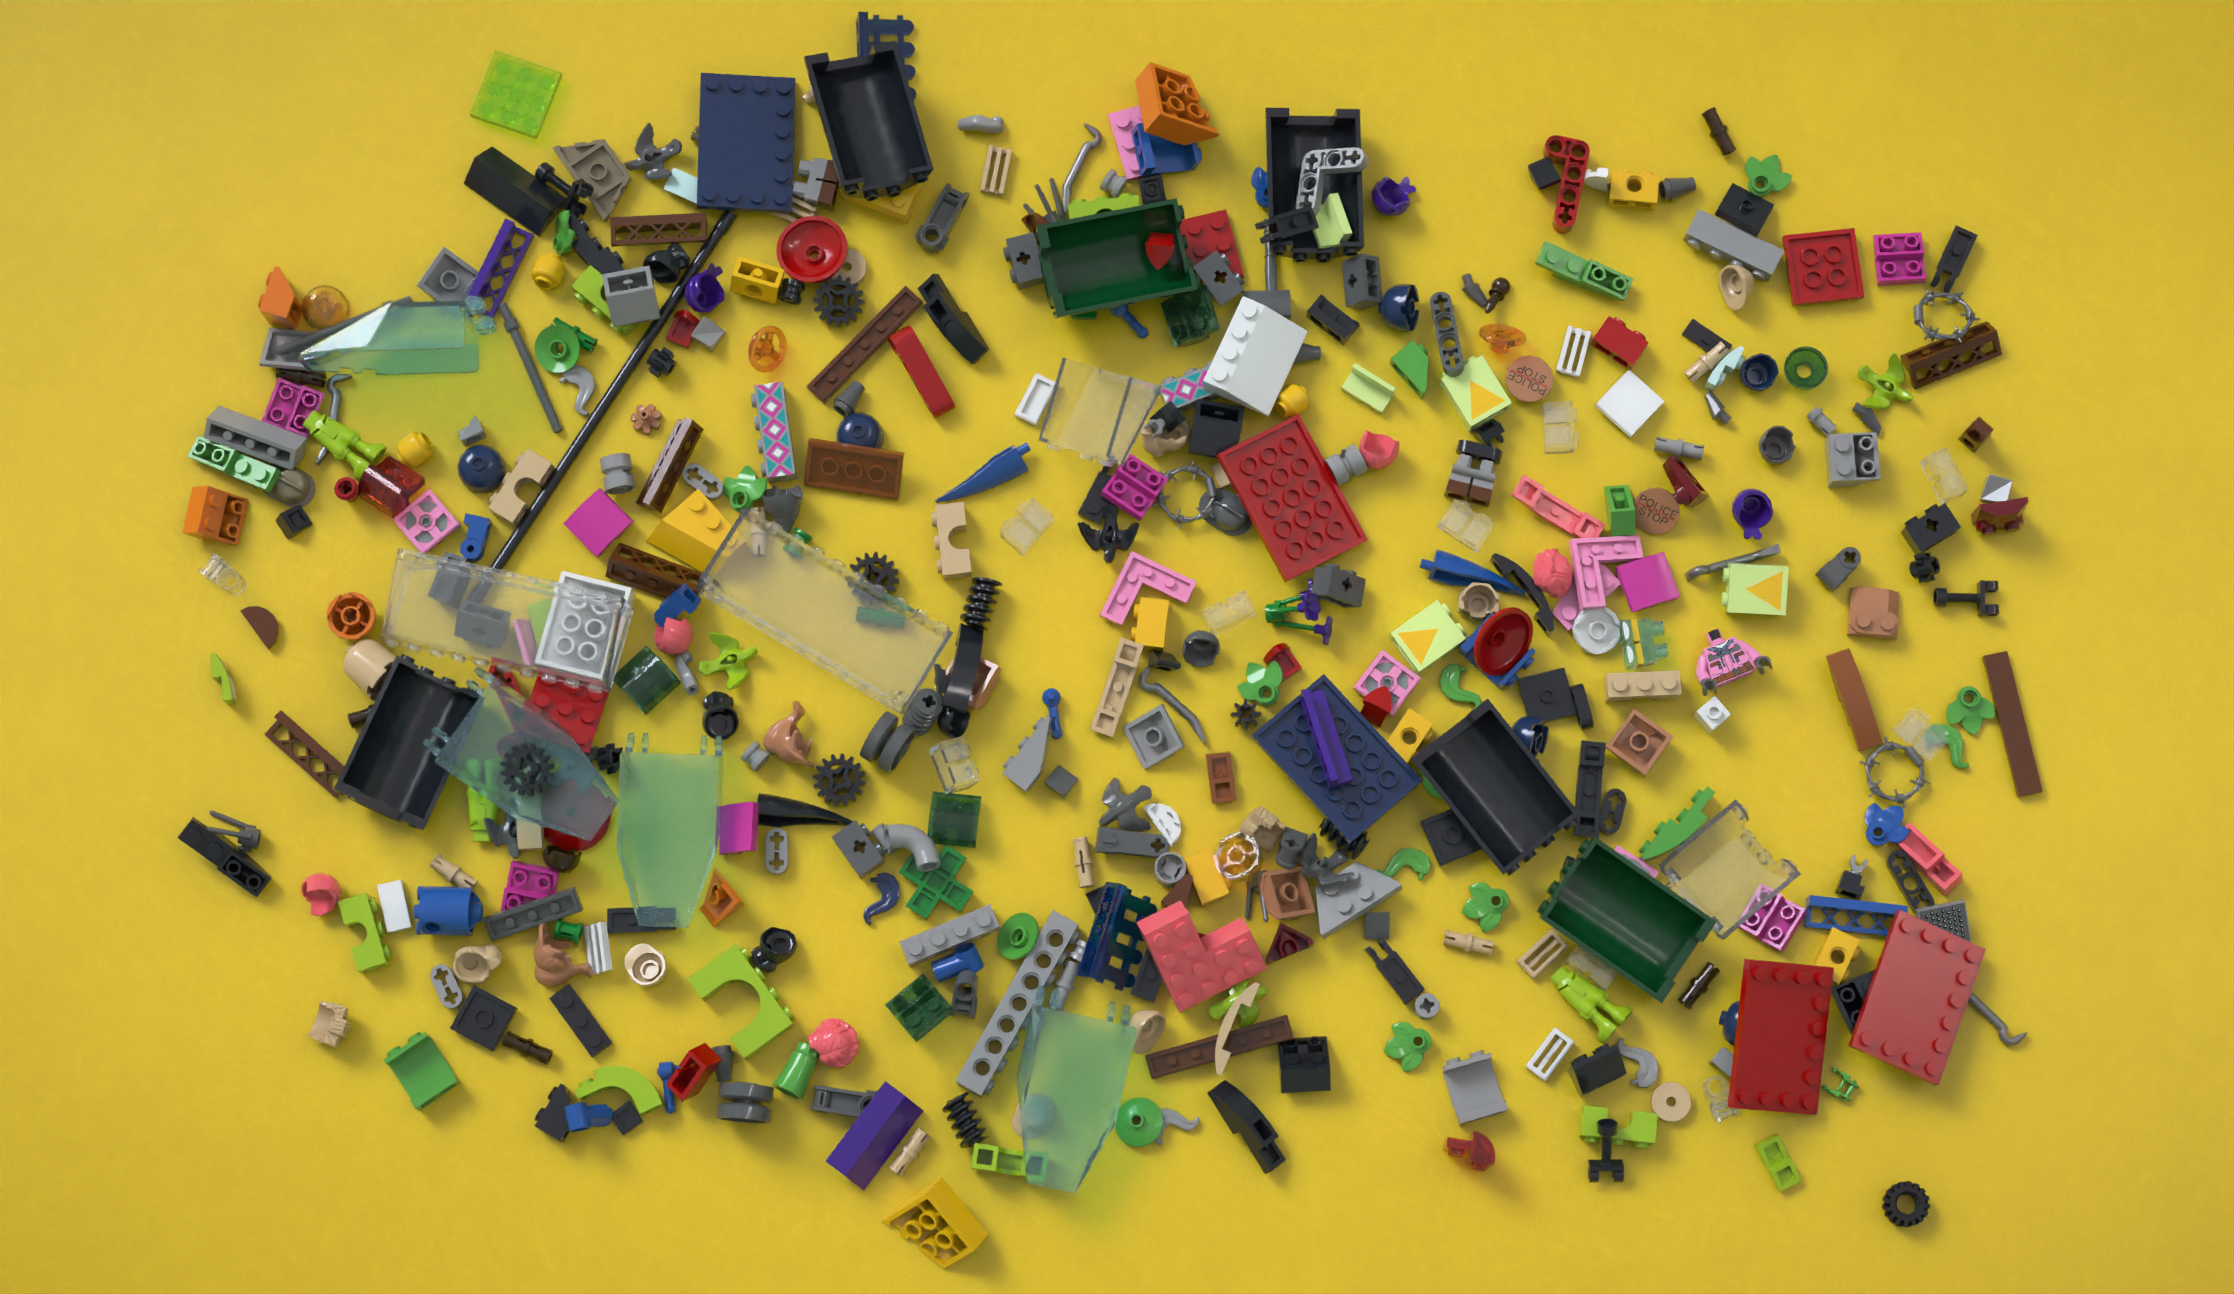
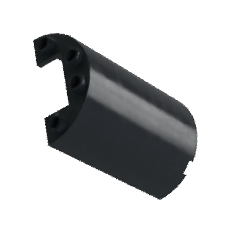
M896 40L873 44L869 55L830 61L827 52L804 56V63L842 193L851 198L865 199L866 202H871L882 196L888 195L890 198L899 196L902 193L901 191L916 184L926 182L928 176L933 171V166Z
M1289 108L1265 109L1268 219L1275 215L1296 210L1302 161L1306 153L1312 150L1353 147L1361 149L1360 109H1336L1333 116H1290ZM1340 156L1332 159L1331 166H1336L1340 162ZM1362 171L1325 174L1321 205L1325 203L1329 194H1339L1352 230V235L1347 242H1340L1338 247L1319 249L1314 233L1310 231L1279 241L1276 239L1269 242V249L1272 251V254L1293 258V262H1305L1307 259H1316V262L1319 263L1330 262V258L1358 255V251L1364 247ZM1315 179L1308 182L1307 190L1314 188L1316 185ZM1272 225L1268 226L1269 234L1274 233Z
M402 654L401 657L396 656L334 790L341 795H347L348 799L400 823L406 822L410 827L424 830L486 697L480 695L482 691L468 685L467 688H459L455 686L456 682L443 676L441 680L433 676L434 671L423 666L418 669L419 666L414 664L415 660Z
M1486 699L1460 722L1411 758L1502 874L1507 873L1508 876L1513 874L1520 868L1518 863L1522 859L1525 863L1537 854L1534 851L1541 844L1544 848L1556 839L1553 836L1562 828L1567 831L1578 822L1575 818L1580 813L1489 699Z

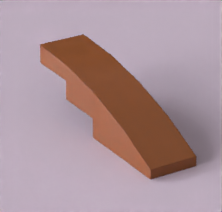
M1847 648L1827 655L1826 659L1837 697L1842 703L1847 724L1851 727L1857 750L1863 751L1883 744L1865 687L1850 649Z

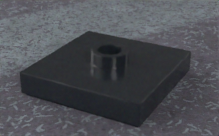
M1732 183L1715 215L1757 237L1774 204Z
M1565 668L1517 679L1526 716H1534L1550 722L1577 714Z
M1451 809L1420 821L1439 867L1482 850L1481 846Z
M474 985L450 1029L494 1052L518 1008Z

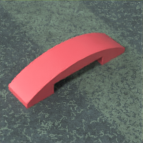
M1526 475L1522 476L1511 495L1542 519L1576 538L1599 537L1606 525L1588 513L1578 511L1544 490V486Z

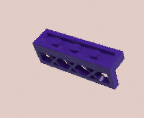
M505 218L464 301L467 309L492 320L494 319L499 309L498 305L502 303L534 238L532 233L516 227L513 221ZM515 233L526 238L523 246L513 249L511 241ZM513 254L515 260L513 266L503 269L501 265L503 257ZM502 275L504 279L503 286L492 290L490 284L492 279ZM492 296L494 304L490 312L479 307L482 299Z
M1309 688L1301 690L1299 699L1328 788L1351 783L1353 778L1324 690L1311 693Z

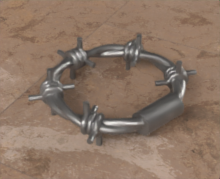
M1926 289L1927 294H1925V297L1920 300L1919 305L1913 307L1914 324L1918 325L1927 334L1924 340L1928 337L1931 338V341H1934V338L1940 340L1956 339L1962 343L1961 338L1967 333L1973 321L1980 320V318H1975V313L1961 298L1964 293H1934V290L1929 292ZM1937 297L1951 299L1948 303L1949 305L1960 303L1964 306L1966 314H1960V316H1966L1967 324L1961 330L1955 326L1956 331L1951 335L1937 333L1938 327L1936 330H1932V326L1929 329L1924 326L1923 305L1930 303L1933 306L1932 301Z
M1193 460L1191 466L1173 469L1165 472V474L1161 470L1159 471L1169 479V482L1172 478L1176 482L1178 481L1174 477L1178 472H1190V474H1194V480L1196 474L1205 478L1208 497L1211 500L1202 510L1198 507L1196 508L1200 513L1195 517L1180 515L1181 509L1178 510L1177 515L1171 513L1166 506V498H1170V495L1163 496V489L1156 498L1157 503L1152 504L1153 507L1159 505L1175 523H1178V529H1181L1182 523H1190L1204 517L1207 518L1209 515L1214 518L1210 513L1214 500L1218 497L1214 478H1210L1203 470L1194 465L1195 460Z
M1885 737L1886 743L1873 752L1869 758H1866L1865 762H1859L1865 765L1867 783L1870 787L1869 790L1872 792L1868 797L1870 798L1876 794L1881 798L1897 802L1898 804L1902 803L1903 808H1905V801L1917 793L1921 787H1924L1925 783L1930 784L1931 782L1925 780L1924 760L1912 746L1907 747L1893 743V741L1888 742L1887 737ZM1894 749H1903L1916 767H1919V777L1916 778V781L1910 780V782L1916 784L1911 792L1903 795V793L1898 794L1897 789H1895L1896 796H1888L1880 790L1878 786L1881 783L1880 780L1876 784L1873 782L1870 775L1871 768L1874 767V763L1880 765L1879 762L1875 761L1879 753L1887 750L1892 751L1893 756H1895Z

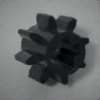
M665 347L661 351L654 349L646 362L650 365L648 368L649 372L657 378L661 374L667 377L676 365V361L673 360V352Z
M1931 553L1914 555L1915 561H1912L1909 566L1912 577L1918 579L1919 583L1936 580L1934 575L1940 571L1938 559L1934 556L1931 557Z
M1244 699V703L1241 706L1237 703L1234 704L1237 712L1231 713V717L1237 718L1235 727L1241 724L1244 726L1245 731H1247L1248 725L1257 726L1258 723L1254 718L1261 716V712H1255L1257 703L1251 706L1247 704V699ZM1241 711H1243V712H1245V713H1246L1247 711H1250V719L1247 718V717H1245L1244 719H1242V718H1241V715H1242V712H1241Z
M614 743L606 744V747L599 748V754L595 758L599 770L607 769L608 775L614 774L618 770H623V763L627 759L622 751L623 748H615Z

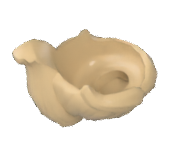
M1184 421L1172 432L1168 433L1165 429L1154 439L1151 438L1155 433L1154 429L1151 427L1143 428L1141 430L1143 447L1153 457L1160 458L1166 451L1172 452L1182 448L1187 443L1191 434L1190 427Z
M487 944L483 947L467 946L461 948L455 954L453 972L463 982L472 984L485 983L493 970L502 964V952L497 946Z

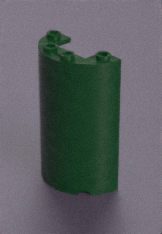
M1177 198L1037 225L1036 239L1037 245H1040L1039 262L1050 308H1055V312H1053L1054 318L1058 319L1197 291L1201 286L1198 273L1194 274L1191 257L1186 256L1185 249L1188 248L1187 238L1185 234H1181L1180 230L1182 219H1185L1183 206H1178ZM1150 232L1174 234V251L1168 262L1160 269H1156L1152 265L1146 253L1145 244L1149 241Z
M1594 837L1590 841L1585 839L1579 847V853L1572 862L1568 860L1560 870L1563 875L1559 881L1554 880L1546 892L1550 895L1537 909L1539 918L1660 1003H1663L1675 985L1674 978L1699 942H1704L1717 921L1598 838Z

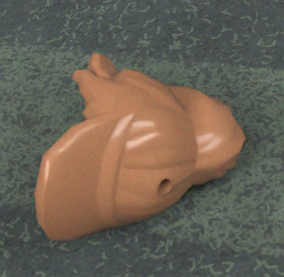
M794 701L793 712L790 716L770 727L764 737L763 745L769 753L777 754L786 763L801 764L808 768H814L815 765L806 759L813 740L811 738L808 739L804 745L802 734L796 727L798 721L805 714V709L799 701Z
M546 923L540 924L538 939L534 948V960L536 963L534 974L538 983L554 987L564 984L577 974H584L592 978L594 973L589 963L572 964V959L562 950L563 947L569 948L571 944L553 939Z

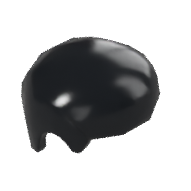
M943 707L937 718L940 732L952 739L961 738L968 726L970 712L966 710L965 713Z

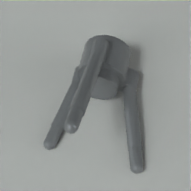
M1050 178L1049 181L1057 212L1052 211L1040 186L1036 184L1035 189L1048 213L1044 216L1048 223L1066 220L1054 179ZM1025 203L1023 205L1028 213H1035L1028 204Z
M210 811V815L243 829L236 832L207 827L208 832L238 837V844H242V846L238 847L245 852H251L252 848H258L261 830L256 829V826L245 824L215 811Z
M1266 870L1249 873L1250 881H1246V919L1250 918L1252 891L1254 889V893L1260 894L1264 922L1269 921L1260 889L1262 873L1267 872Z

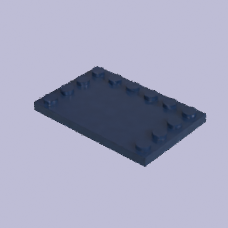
M701 73L696 209L792 214L795 78Z
M1323 674L1308 688L1310 693L1324 690L1353 778L1351 783L1328 788L1301 706L1300 695L1257 730L1251 738L1350 845L1419 786L1423 780Z

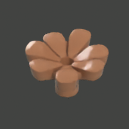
M649 404L646 408L642 405L636 407L638 413L631 415V421L635 422L633 425L635 431H640L643 428L644 434L650 435L651 428L655 430L660 428L661 424L657 420L662 418V413L655 411L654 405Z

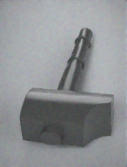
M1268 227L1264 228V235L1269 234ZM1269 242L1265 243L1264 256L1266 291H1242V297L1244 296L1263 304L1291 320L1290 290H1277L1276 256L1270 251Z

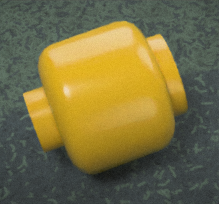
M548 253L538 256L531 271L534 284L544 290H550L559 286L565 271V265L556 254Z
M1290 383L1280 391L1274 404V409L1283 418H1291L1301 414L1309 407V393L1305 387Z
M411 432L398 442L397 449L399 453L397 457L405 466L409 464L412 467H418L432 456L431 448L433 444L423 432Z

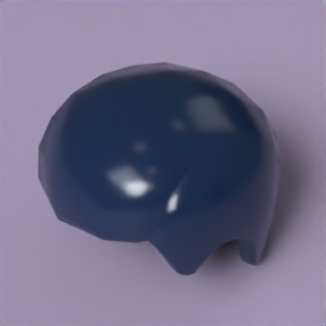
M1762 353L1749 357L1743 363L1740 370L1742 384L1751 391L1760 392L1768 389L1773 385L1775 378L1779 374L1777 363L1770 355Z

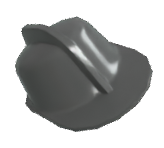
M1216 488L1218 497L1215 498L1213 508L1210 511L1214 518L1209 515L1203 519L1231 536H1239L1246 533L1251 528L1252 522L1238 496L1225 489ZM1207 492L1200 499V510L1206 507L1211 500Z

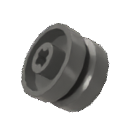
M886 711L872 728L859 755L870 763L879 757L878 768L890 774L908 751L917 729L907 722L897 728L898 717Z
M749 1082L720 1083L719 1096L724 1100L733 1101V1103L719 1104L717 1106L716 1118L744 1123H771L772 1110L768 1107L757 1105V1103L773 1101L774 1088Z

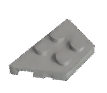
M1355 862L1337 874L1353 872L1354 876L1335 883L1317 886L1316 897L1322 938L1326 939L1402 890L1400 882Z

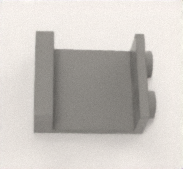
M1484 1050L1469 1054L1470 1059L1461 1061L1460 1057L1447 1060V1065L1442 1067L1459 1125L1508 1110L1506 1101L1502 1099L1492 1066L1491 1052L1485 1054Z

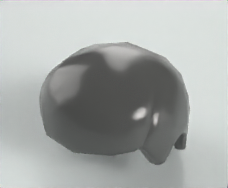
M1773 426L1766 430L1760 437L1758 444L1762 458L1772 465L1783 464L1788 461L1796 447L1792 440L1793 433L1784 426Z
M1194 631L1184 640L1182 650L1184 660L1196 667L1212 665L1216 655H1219V640L1208 631Z

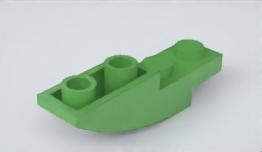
M1547 241L1543 242L1535 261L1536 265L1553 272L1554 277L1588 291L1621 301L1626 299L1633 278L1592 259L1589 261Z
M199 435L187 456L234 480L269 493L272 491L281 473L275 467L242 455L234 449Z
M1708 786L1704 791L1699 789L1690 800L1694 803L1689 810L1684 808L1676 818L1679 822L1678 824L1671 818L1667 823L1661 821L1653 832L1657 835L1652 842L1647 840L1640 848L1639 852L1642 855L1639 859L1646 862L1658 858L1677 848L1690 838L1708 818L1701 810L1715 792Z

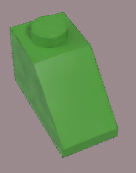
M1412 340L1391 358L1390 365L1422 399L1427 388L1428 352L1420 343L1416 344Z
M1605 486L1607 522L1611 536L1635 535L1636 510L1629 486Z

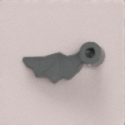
M935 663L934 683L937 686L936 692H938L943 700L942 693L945 691L949 678L946 676V670L941 669V666Z

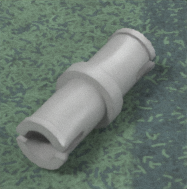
M1657 436L1654 452L1673 454L1676 458L1684 456L1702 460L1704 445L1683 442V439H1678L1677 441Z
M1066 960L1059 980H1056L1055 985L1057 987L1048 1006L1061 1011L1064 1010L1070 991H1073L1075 988L1073 984L1081 965Z

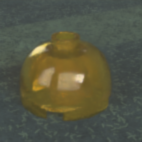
M329 285L316 286L309 290L303 298L301 305L303 318L314 331H319L349 319L351 313L350 303L344 293L336 287Z
M1236 832L1227 835L1219 842L1218 845L1220 847L1217 849V853L1214 852L1213 859L1214 866L1223 877L1232 882L1243 883L1252 880L1259 874L1263 866L1264 855L1260 845L1253 837Z

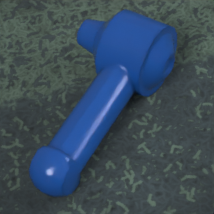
M1128 305L1110 308L1111 314L1115 317H1122L1137 333L1139 338L1144 339L1149 335L1148 329L1143 327L1127 310Z
M1050 688L1043 693L1042 699L1043 703L1048 707L1049 717L1053 719L1051 736L1054 739H1060L1063 736L1058 712L1061 697L1056 689Z
M672 1061L660 1062L657 1069V1074L661 1081H663L665 1110L668 1114L674 1113L676 1108L674 1093L666 1086V1083L675 1070L680 1068Z

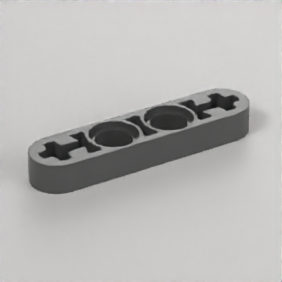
M1437 292L1431 296L1430 306L1442 368L1447 376L1456 377L1463 372L1464 362L1452 301L1447 293ZM1439 301H1443L1445 312L1440 313ZM1442 320H1449L1452 323L1448 328H1441L1438 324ZM1447 340H1453L1456 343L1450 349L1444 348L1442 345ZM1449 356H1454L1456 367L1451 368Z

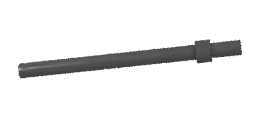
M410 295L394 302L391 300L382 303L381 307L275 347L276 351L281 356L384 315H387V317L396 314L397 310L413 305V301Z
M507 302L498 305V308L505 321L503 325L506 332L510 333L553 432L559 433L563 428L520 334L519 323L516 318H513Z

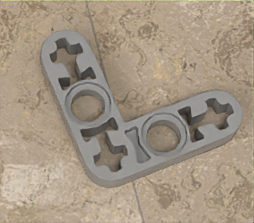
M1357 147L1312 150L1306 153L1302 161L1296 209L1309 206L1311 203L1314 214L1317 216L1321 208L1325 174L1362 171L1369 163L1368 155ZM1340 156V162L1336 166H1331L1332 159ZM1315 179L1316 185L1314 188L1307 190L1308 182Z

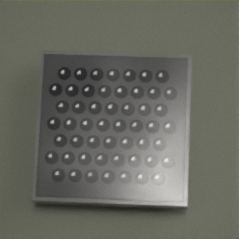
M1964 900L1915 909L1917 918L1971 942Z

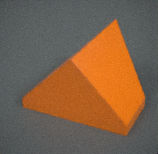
M714 868L703 906L699 908L715 928L744 905L716 868Z

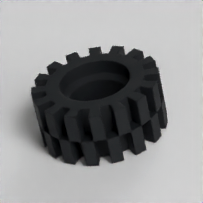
M1911 1181L1899 1182L1889 1188L1882 1199L1884 1200L1882 1209H1885L1884 1214L1886 1217H1889V1221L1897 1224L1896 1226L1910 1227L1921 1223L1924 1217L1928 1215L1929 1212L1927 1211L1930 1208V1204H1928L1930 1199L1929 1196H1926L1924 1188L1921 1189L1919 1184L1911 1183ZM1901 1195H1909L1915 1201V1209L1910 1214H1904L1897 1208V1200Z

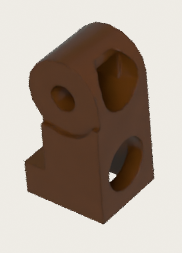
M1978 417L1958 440L1975 453L1991 436L1994 429L1981 417Z

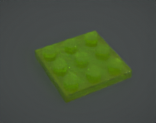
M495 50L470 111V116L537 139L562 74L561 72Z

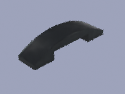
M1493 554L1490 562L1499 574L1505 579L1513 575L1539 609L1534 615V620L1549 637L1554 631V623L1549 604L1542 590L1535 585L1533 578L1518 564L1502 555Z
M960 623L955 642L956 650L951 673L945 687L941 706L965 713L980 661L983 630Z
M1581 740L1575 795V808L1580 814L1575 818L1578 821L1574 825L1575 837L1599 838L1602 773L1606 743Z

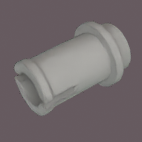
M1816 406L1806 417L1809 419V423L1812 422L1827 437L1837 425L1822 412V408L1819 409Z
M879 824L871 833L881 844L883 851L888 855H892L899 848L886 849L883 839L885 824Z

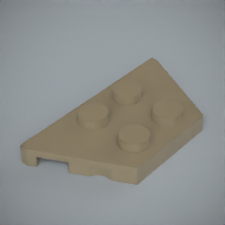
M605 139L594 140L591 143H575L573 146L566 147L555 146L553 148L555 153L574 180L583 179L586 183L593 186V193L591 196L587 194V198L603 221L606 222L632 179L630 174Z

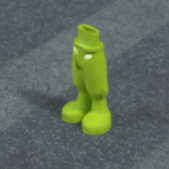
M315 410L311 412L303 423V426L310 430L309 434L330 451L335 459L340 461L346 460L351 464L354 469V479L359 483L363 482L369 475L372 464L357 456L349 447L359 450L374 464L383 457L387 450V447L381 443L369 444L362 441L357 430L349 429L326 414L321 416Z
M480 759L463 760L462 767L468 771L471 782L465 795L468 798L470 831H473V842H492L486 829L484 818H490L495 824L497 823L499 798L502 794L496 783L499 772L505 770V767L500 765V763L507 762V760L485 759L486 785L484 789H482L481 785L484 761Z
M1563 965L1550 978L1558 986L1556 990L1579 1013V1016L1585 1020L1591 1019L1597 1025L1599 1030L1597 1039L1602 1044L1613 1035L1618 1027L1600 1014L1596 1006L1607 1012L1618 1026H1621L1633 1012L1629 1006L1620 1007L1608 1001L1609 997L1605 990L1597 988L1588 980L1575 973L1574 970L1570 972Z

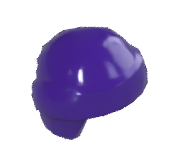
M1407 176L1402 179L1400 184H1397L1389 177H1384L1376 183L1371 191L1373 207L1384 216L1401 215L1410 206V199L1407 195L1416 192V188L1410 185V180Z
M710 263L707 270L696 274L688 281L685 288V299L694 311L708 313L723 302L725 298L724 290L716 279L717 276L723 273L721 267L715 268V265Z
M1745 489L1741 491L1732 503L1733 517L1745 530V539H1749L1751 536L1757 540L1761 539L1762 534L1759 528L1769 523L1773 516L1771 500L1764 492L1758 489Z

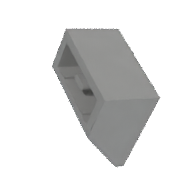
M650 266L602 274L613 328L660 319Z
M1877 432L1829 434L1824 444L1828 488L1852 487L1881 479Z

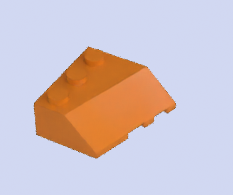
M1150 62L1135 79L1144 132L1181 145L1216 138L1219 135L1217 129L1211 127L1208 121L1211 117L1207 110L1202 109L1199 103L1201 97L1189 75Z

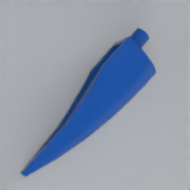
M1027 442L1017 448L1011 445L994 455L972 476L935 499V501L939 503L974 495L999 486L1029 471L1021 457L1031 451Z
M1436 550L1433 562L1422 559L1419 568L1430 571L1428 578L1430 580L1451 586L1467 587L1472 582L1487 583L1495 591L1521 596L1525 595V591L1498 574L1474 562L1442 550Z

